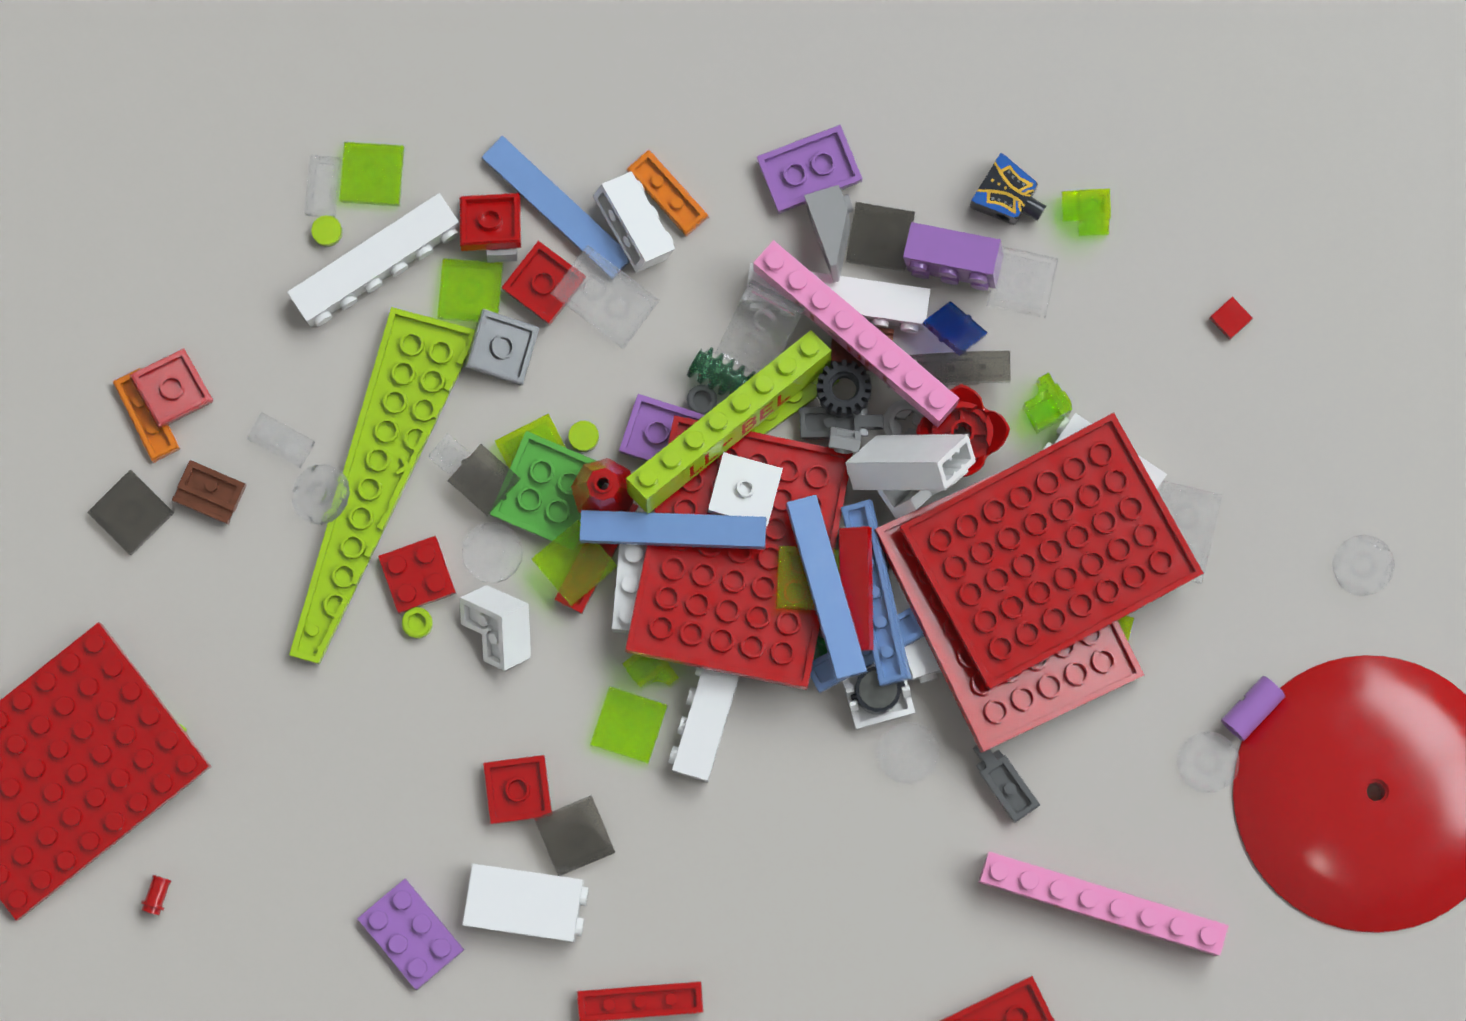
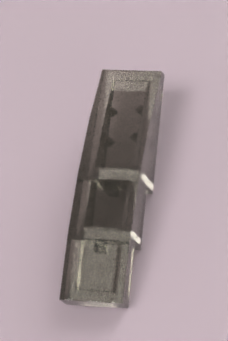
M970 351L909 355L946 387L948 385L1010 383L1011 381L1010 351Z

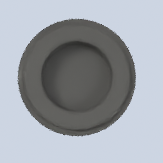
M697 385L687 395L688 407L691 411L706 415L717 406V395L710 386Z

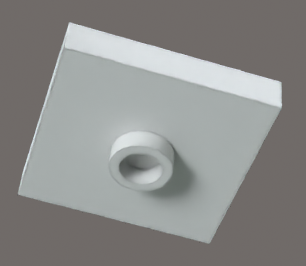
M723 452L708 513L715 515L766 517L767 528L783 468Z

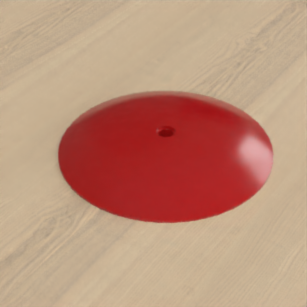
M1371 655L1351 656L1327 661L1300 673L1281 686L1280 689L1286 697L1241 742L1233 776V804L1239 834L1250 859L1264 880L1279 896L1304 914L1325 924L1358 932L1379 933L1416 927L1445 914L1466 898V694L1449 680L1421 665L1398 658ZM1370 784L1377 785L1381 790V796L1377 801L1371 800L1367 795V787Z

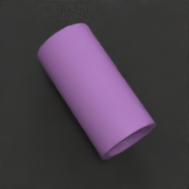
M1262 676L1244 695L1243 701L1239 700L1221 719V722L1233 735L1244 741L1286 696L1273 681L1266 676Z

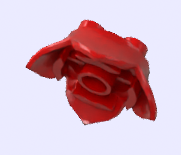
M960 384L950 390L959 397L958 405L937 428L924 416L917 426L916 434H954V432H958V427L961 426L964 427L965 432H970L969 439L976 462L967 469L968 472L963 476L967 477L978 472L984 466L986 458L1004 445L1009 435L1010 427L1001 414L996 411L987 410L984 407L982 398L975 390Z

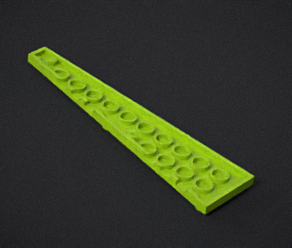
M391 307L289 656L316 664L321 663L466 362L475 329Z

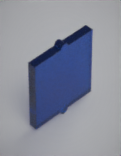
M951 301L922 323L923 326L938 337L940 342H944L959 356L978 343L988 333L972 319L971 315L964 313Z

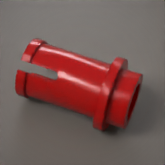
M152 875V881L145 901H141V904H143L142 911L157 916L160 915L161 910L164 911L165 908L162 906L171 880Z

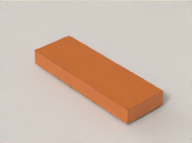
M650 150L646 151L627 168V172L632 171L636 180L641 182L644 191L686 237L709 218V215Z
M139 368L114 380L113 383L151 461L154 463L180 450V447L169 424L158 429L131 381L130 374L140 370Z

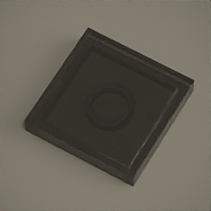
M856 202L846 262L905 272L906 264L903 256L911 222H914L915 211Z
M131 469L87 512L131 556L174 514Z
M592 795L535 818L558 876L616 853Z

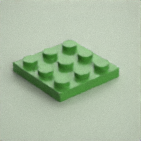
M526 431L490 516L575 551L580 539L581 513L577 510L571 486L583 465L595 462L596 460Z

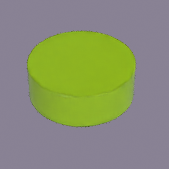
M324 215L317 218L311 228L315 241L324 247L334 246L342 238V226L333 216Z
M578 421L569 430V442L577 451L588 452L598 444V429L589 421Z
M419 607L411 608L402 618V628L408 636L421 639L431 632L433 619L425 609Z

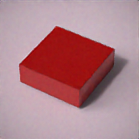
M1232 296L1209 319L1231 340L1252 321L1253 317Z

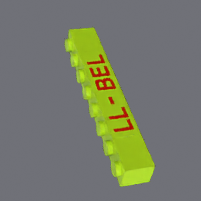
M810 330L626 478L627 493L649 514L722 455L723 452L727 451L822 374L826 366H831L832 350Z

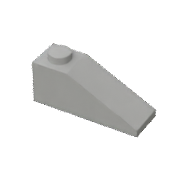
M836 185L804 195L807 212L833 283L840 280L850 230L849 213L853 212L849 195L843 196L840 186Z

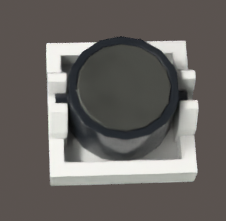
M875 664L866 668V673L852 676L842 681L856 730L915 714L907 680L879 686Z

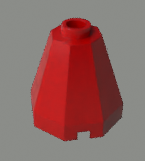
M609 458L584 464L571 486L578 512L581 513V510L628 512L634 502V499L627 493L626 478L631 475L630 470ZM599 484H609L607 489L602 490L598 488Z

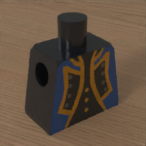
M1000 153L972 198L970 208L1015 225L1022 213L1038 221L1046 205L1032 197L1038 183L1007 156Z

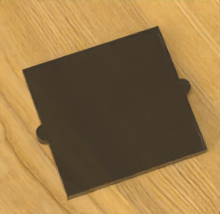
M480 444L467 460L463 459L461 461L462 465L447 481L488 516L501 500L505 501L507 499L506 495L519 482L520 477L485 446Z

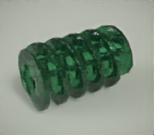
M710 347L705 352L701 349L687 372V377L689 378L698 373L697 382L700 384L708 379L707 388L710 390L719 385L718 394L720 396H723L728 391H730L729 395L732 394L756 373L752 371L745 376L744 365L734 370V359L724 364L723 353L713 358V347Z

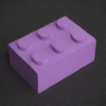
M911 222L903 258L907 270L912 272L911 275L914 277L929 279V276L940 277L941 281L947 284L958 285L960 281L970 283L971 288L988 291L989 287L996 289L1004 253L1000 239Z

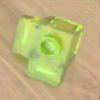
M1110 188L1061 191L1062 222L1077 221L1078 236L1109 235V221L1111 219Z
M1049 372L1038 378L1036 382L1038 394L1024 402L1022 407L1036 434L1064 420L1065 417L1068 418L1072 411V403L1064 390H1061L1058 383L1055 384Z
M634 654L622 663L624 669L641 691L655 682L664 683L671 688L680 681L668 661Z

